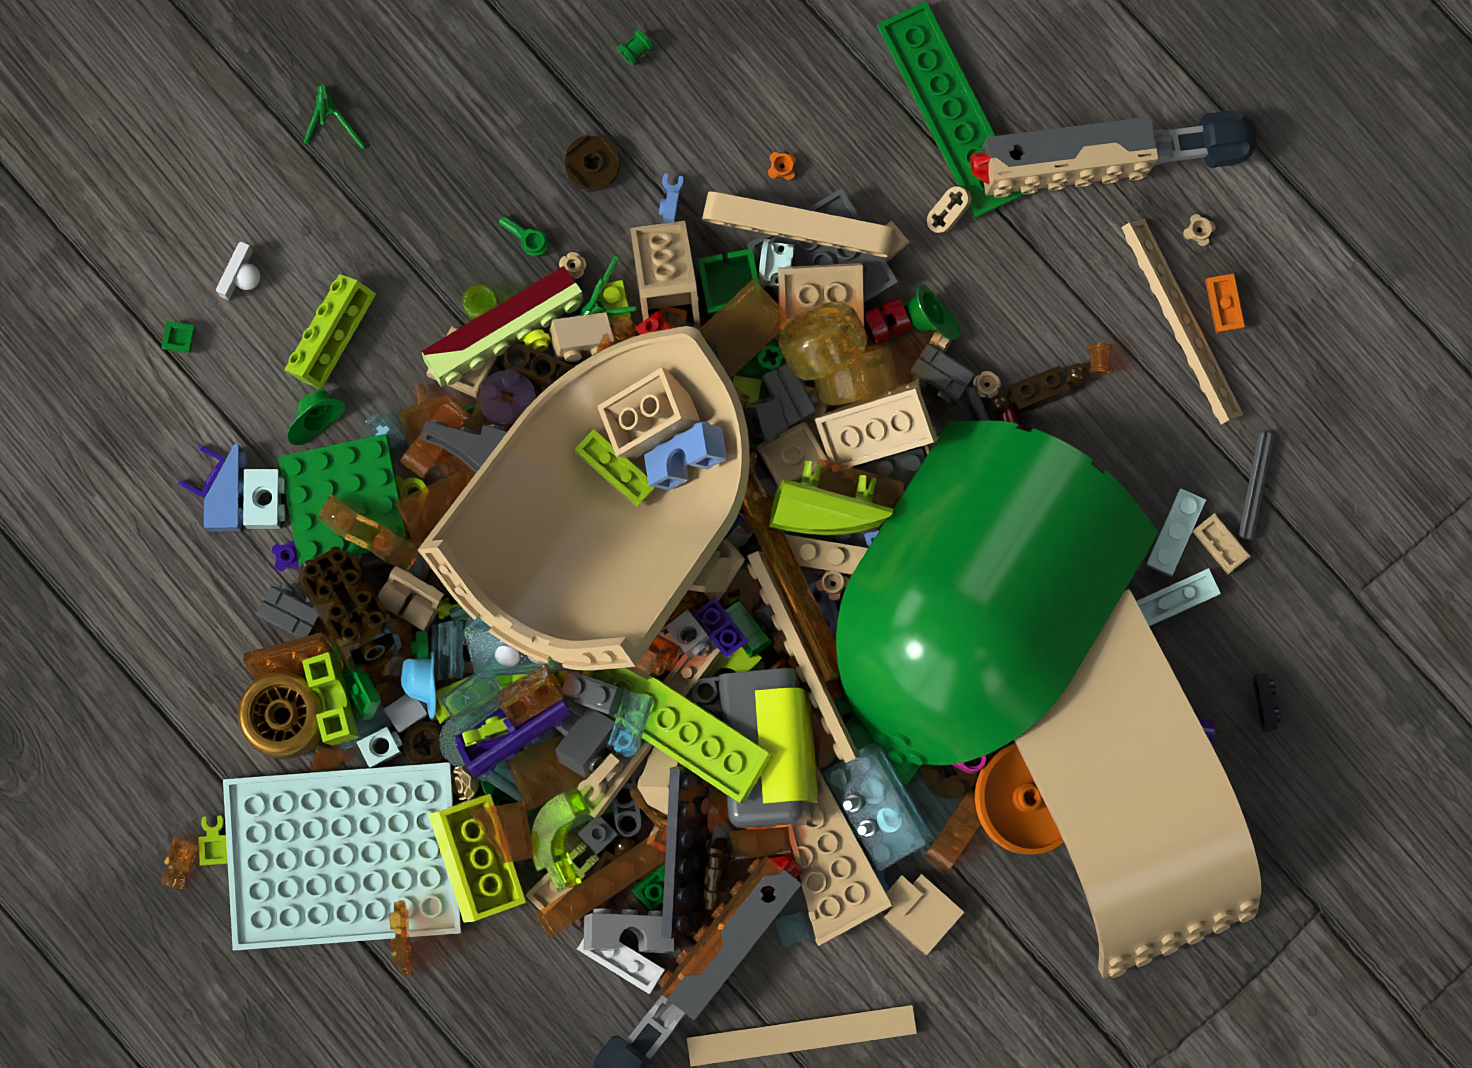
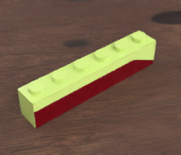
M562 266L422 350L424 362L441 387L446 384H454L462 378L463 374L471 369L477 370L481 368L489 358L494 355L500 356L504 354L510 345L518 341L523 342L525 336L541 327H549L552 324V320L557 319L566 312L572 313L577 310L581 303H583L582 291L565 266Z

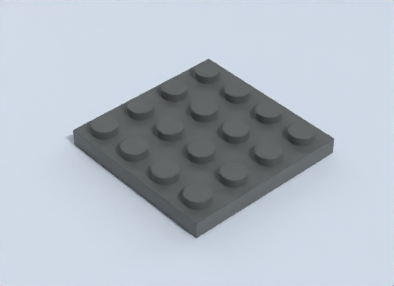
M842 188L805 209L862 221ZM763 234L747 244L749 249L752 248L753 256L759 266L764 239H770L772 243L794 244L795 252L792 267L861 263L863 265V304L899 284L884 257L769 234ZM780 247L778 251L783 252L784 247ZM772 287L779 299L778 287Z

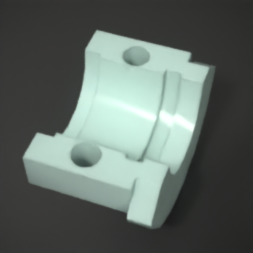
M764 239L759 268L760 288H765V286L778 287V284L775 283V280L778 278V267H792L795 252L794 244L772 243L770 239ZM780 247H784L783 252L778 251Z

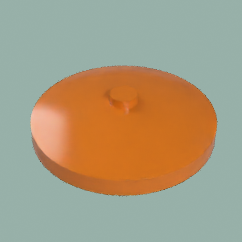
M1016 743L1008 744L997 750L981 769L975 788L976 811L984 830L999 846L1018 854H1041L1059 847L1064 843L1062 836Z

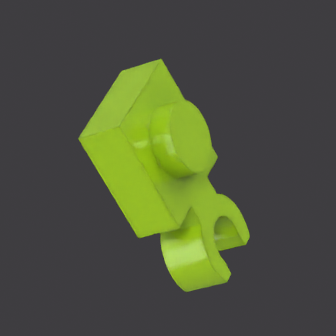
M501 715L489 718L481 728L462 733L466 747L510 734V731L503 722L505 718L502 719Z
M221 815L217 816L218 823L215 827L208 825V817H202L201 825L207 832V836L198 837L200 866L228 864L226 835H220V831L224 827V818Z

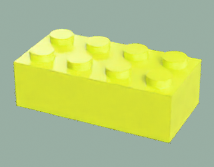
M491 794L479 796L428 814L464 922L477 921L526 903Z

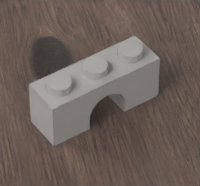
M593 909V913L584 916V950L613 951L619 949V938L624 929H629L636 934L638 938V952H673L674 938L661 937L663 911H648V916L638 915V910H621V914H611V909Z

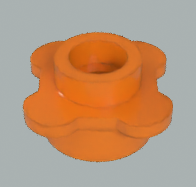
M773 152L769 157L771 168L768 170V176L772 179L781 177L787 181L792 180L795 176L793 166L797 161L795 155ZM780 164L785 165L783 169H781L779 166Z

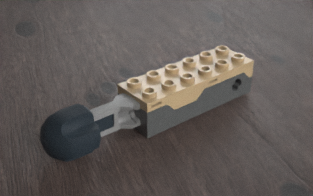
M1234 111L1207 113L1200 119L1199 126L1172 130H1153L1151 116L987 137L980 152L972 154L970 165L972 174L984 182L986 196L994 195L995 198H1003L1011 195V192L1021 191V194H1032L1042 188H1048L1049 191H1057L1065 188V185L1075 184V187L1080 188L1089 186L1092 182L1102 181L1103 184H1111L1119 181L1120 178L1128 177L1131 181L1140 180L1148 175L1154 165L1174 161L1204 158L1206 165L1210 168L1232 166L1246 161L1253 154L1257 146V130L1252 120Z

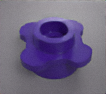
M290 541L286 545L275 544L272 547V553L276 558L274 566L278 571H284L286 568L300 567L295 541ZM287 553L290 555L288 559L284 557Z

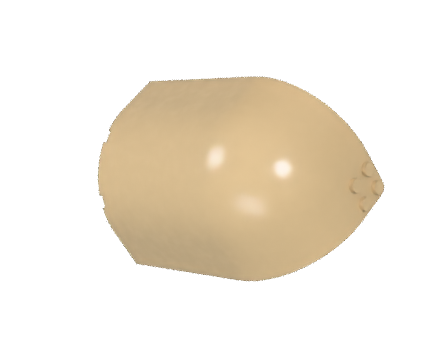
M684 326L642 334L602 350L557 379L520 415L419 547L418 551L458 604L474 620L479 617L491 627L488 632L507 645L545 663H549L550 660L561 662L563 668L601 670L636 667L732 527L742 506L748 482V431L742 405L733 383L701 332L694 327ZM661 367H664L690 394L700 419L699 422H708L710 425L722 427L727 459L710 469L687 465L688 481L671 490L655 488L636 507L574 452V449L593 429L611 444L597 406ZM693 425L690 426V427H688L687 429L683 430V431L680 432V433H684V432L688 431L689 429L693 428ZM674 436L671 437L670 439L666 440V441L663 442V443H666V442L670 441L671 439L674 438ZM646 453L636 459L627 458L647 476L644 459Z

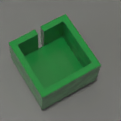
M752 248L727 253L728 265H723L722 254L697 259L708 319L762 309L763 300Z

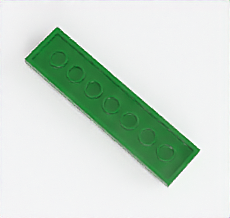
M927 1L878 23L877 29L957 186L967 189L971 194L972 200L969 210L974 219L1023 197L1024 194H1021V191L1011 192V195L1003 198H995L994 195L986 196L984 182L972 174L970 165L972 154L980 152L986 138L995 136Z

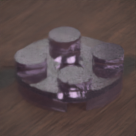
M515 369L498 371L490 375L484 381L480 390V408L489 421L498 425L500 423L513 426L525 409L536 399L535 389L530 380ZM506 392L514 395L512 404L507 401L501 402L503 393Z

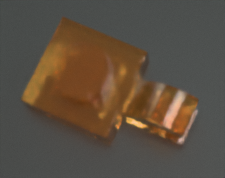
M174 837L164 862L168 865V868L161 878L162 885L170 887L173 879H175L172 888L182 891L185 886L183 871L189 873L199 846Z

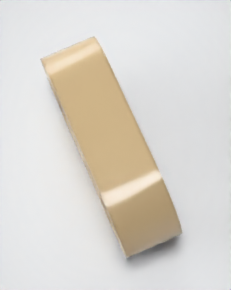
M955 186L946 191L927 216V225L930 230L936 233H946L953 228L971 204V194L967 189ZM962 193V205L955 204L951 209L950 207L955 202L953 195H960ZM948 212L943 219L946 223L945 226H936L938 221L935 217L937 215L943 216Z

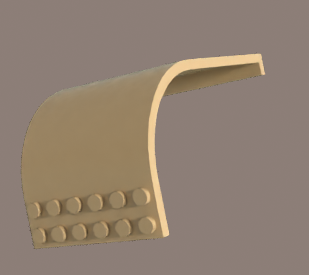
M1130 589L1123 592L1063 694L1044 716L1023 734L1014 739L1062 836L1084 889L1098 936V970L1103 979L1109 976L1111 978L1119 977L1127 971L1126 969L1135 965L1137 967L1145 966L1153 960L1152 958L1161 954L1168 956L1176 952L1179 946L1189 943V945L1196 944L1202 941L1205 935L1212 932L1215 934L1222 933L1235 922L1245 923L1250 921L1258 913L1261 896V877L1254 845L1233 788Z

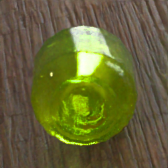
M483 284L473 285L468 288L462 298L463 310L470 320H474L499 305L498 297L494 290Z

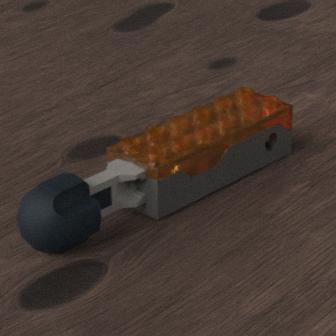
M787 855L773 858L765 856L762 860L757 857L746 871L750 874L745 882L739 880L729 892L732 896L729 903L725 905L721 902L713 912L711 917L715 920L708 928L703 925L693 939L697 941L691 951L685 948L676 959V962L679 963L673 973L668 970L657 983L661 986L658 992L662 995L626 1040L618 1035L610 1038L597 1055L592 1068H657L651 1061L652 1057L685 1015H688L693 1020L698 1017L802 885L797 880L802 873V867ZM763 888L773 889L772 896L775 898L773 902L766 903L762 901L763 894L760 891Z

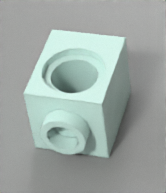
M388 727L356 742L369 768H376L402 754L399 748L403 745L400 736L396 730L391 732ZM380 739H386L389 742V749L384 754H377L375 752V744Z

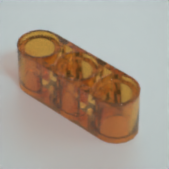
M448 399L431 421H442L447 424V427L458 430V428L465 427L472 415L451 399ZM421 432L400 462L423 479L446 450L421 440Z
M971 788L924 855L947 872L981 825L976 811L975 791Z

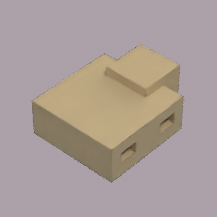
M922 874L913 884L901 875L886 892L893 906L883 918L924 955H927L962 916L964 911Z

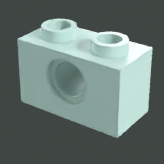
M244 469L243 525L247 529H281V521L286 519L285 504H281V494H285L284 478L281 477V472L278 469ZM266 492L272 494V501L268 505H259L258 499L261 494Z

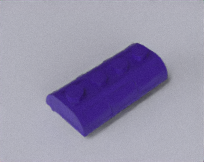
M539 679L458 734L455 740L457 743L456 748L469 771L477 779L481 775L486 776L490 774L496 765L504 759L509 760L515 757L520 749L528 743L532 744L540 740L543 733L550 728L562 725L567 720V717L571 715V712L551 682L548 684L545 679L543 681ZM499 715L502 716V719L505 718L503 722L510 731V734L466 747L462 733L481 728L489 718Z

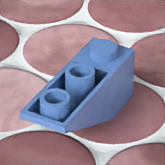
M239 444L233 445L204 499V528L208 532L241 531L244 507H242V496H244L242 469L247 467V454L242 452Z

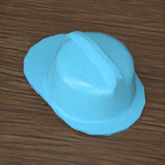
M434 652L431 653L430 658L405 660L401 676V683L405 693L411 698L426 702L431 719L434 718L436 711V691L433 672Z

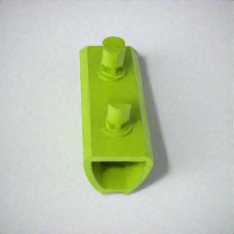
M805 461L801 483L784 479L777 487L774 494L769 527L806 534H850L879 527L892 515L893 509L872 503L874 488L877 483L876 478L873 477L870 480L866 489V475H860L856 496L852 498L817 488L823 465L818 463L811 475L812 461Z

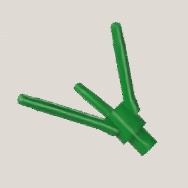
M319 86L317 88L316 107L306 132L304 143H309L319 117L320 124L325 125L326 116L334 114L360 148L365 149L366 145L339 112L335 103H333L328 86Z
M618 256L613 257L605 275L599 279L590 302L582 308V313L579 316L605 312L609 316L635 312L637 310L635 306L606 310L599 299L619 260Z

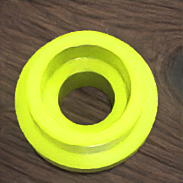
M542 329L534 330L525 336L524 345L542 353L547 350L551 338Z

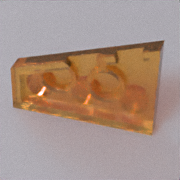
M465 466L395 501L418 553H420L418 551L419 547L474 477V473L469 466Z

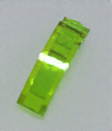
M577 788L563 792L549 800L539 811L531 833V851L537 871L547 868L550 880L558 893L582 883L569 857L566 846L567 833L572 824L591 813L581 791Z

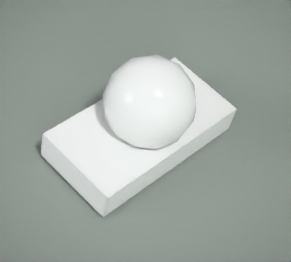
M243 242L238 243L216 288L219 296L228 301L236 286L243 290H251L260 281V271L256 266L248 263L253 251L249 245Z

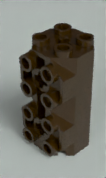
M332 547L326 553L303 562L300 566L301 574L298 576L302 590L350 671L357 672L356 668H361L363 672H371L389 663L394 657L391 653L396 647L398 651L402 644L397 631L390 621L388 612L379 597L374 595L366 582L363 571L354 556L348 551L341 550L340 547Z

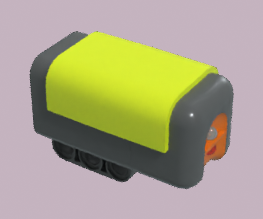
M781 668L721 674L719 677L699 679L693 686V702L708 712L713 713L716 717L773 754L744 804L737 802L727 795L729 819L736 827L758 830L802 826L807 824L813 817V804L818 803L811 703L808 695L809 692L804 690V682L800 679L796 669ZM711 685L714 690L713 695L705 700L702 690L705 686Z

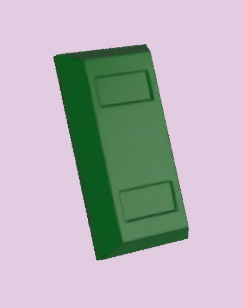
M739 598L724 608L749 642L743 645L742 649L750 659L773 643Z

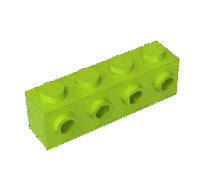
M339 274L337 279L331 284L330 291L325 300L318 307L310 326L304 331L295 352L289 357L288 364L284 370L301 382L322 389L376 293L358 280Z

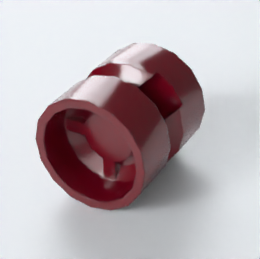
M897 297L884 302L881 309L873 307L864 312V325L876 346L890 340L891 334L899 336L912 329L908 315ZM886 315H889L893 325H888L885 318Z

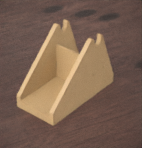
M685 221L630 228L643 321L649 318V309L691 304L694 326L701 332L698 307L699 298L697 296V286Z
M919 379L908 384L904 383L823 414L815 419L833 472L930 444L937 440V431L932 426L921 394Z

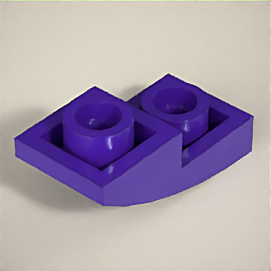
M715 597L692 614L726 659L749 642Z

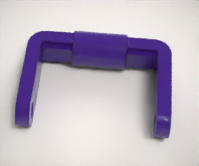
M199 445L198 449L218 460V464L215 469H212L202 491L181 480L177 484L200 497H206L225 460L218 454Z

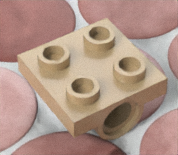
M395 566L378 597L385 609L425 632L429 631L432 627L444 594L434 586L428 585L416 578L410 572Z

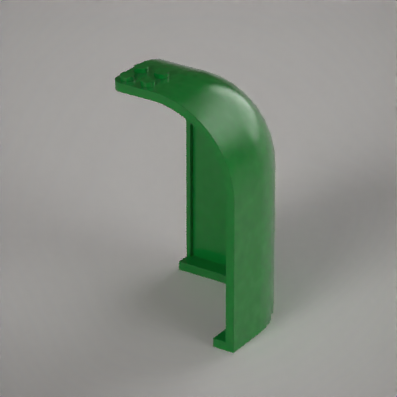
M949 422L897 502L892 515L887 518L850 577L840 605L837 622L836 651L840 677L846 696L857 717L873 735V740L883 746L888 752V757L894 762L900 764L903 762L915 763L917 765H951L971 761L1001 748L1033 726L1056 703L1071 682L1157 537L1158 530L1126 489L1107 470L1102 474L1091 465L1093 459L1068 443L1034 428L1031 432L1021 430L1018 424L1011 422Z

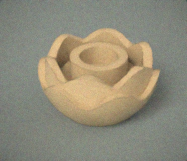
M464 766L455 767L451 772L452 792L459 796V800L472 799L479 789L478 778L476 779L469 769Z

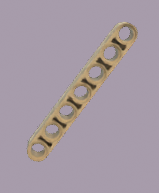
M708 192L702 220L714 224L880 257H889L895 232L894 228L880 224L718 192Z

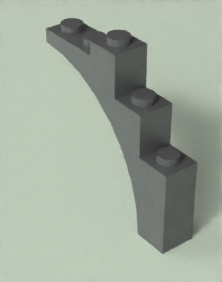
M432 420L431 422L425 421L420 439L442 447L460 458L477 473L507 432L501 426L490 424L488 426L483 425L480 435H476L471 429L458 428L457 430L447 427V424L442 421Z

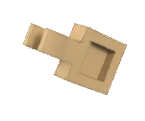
M610 752L601 765L587 779L580 782L577 789L581 791L584 786L591 785L594 788V792L590 795L589 800H595L599 795V783L604 778L609 781L620 769L616 766L619 760Z

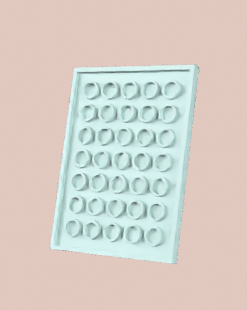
M450 762L223 779L233 951L462 933L460 909L428 815L453 806Z

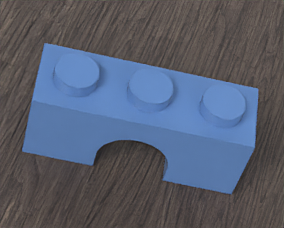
M708 422L696 423L693 425V428L684 433L676 434L670 441L655 446V449L646 453L644 459L649 486L671 490L688 481L687 465L710 469L726 460L727 454L722 427L710 425Z

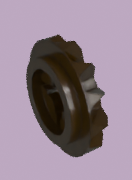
M421 721L415 723L406 731L403 738V749L409 760L417 765L436 764L443 759L447 752L448 738L443 728L438 724L430 721ZM422 732L427 740H437L434 744L430 745V755L425 752L424 748L414 749L417 744L421 743Z

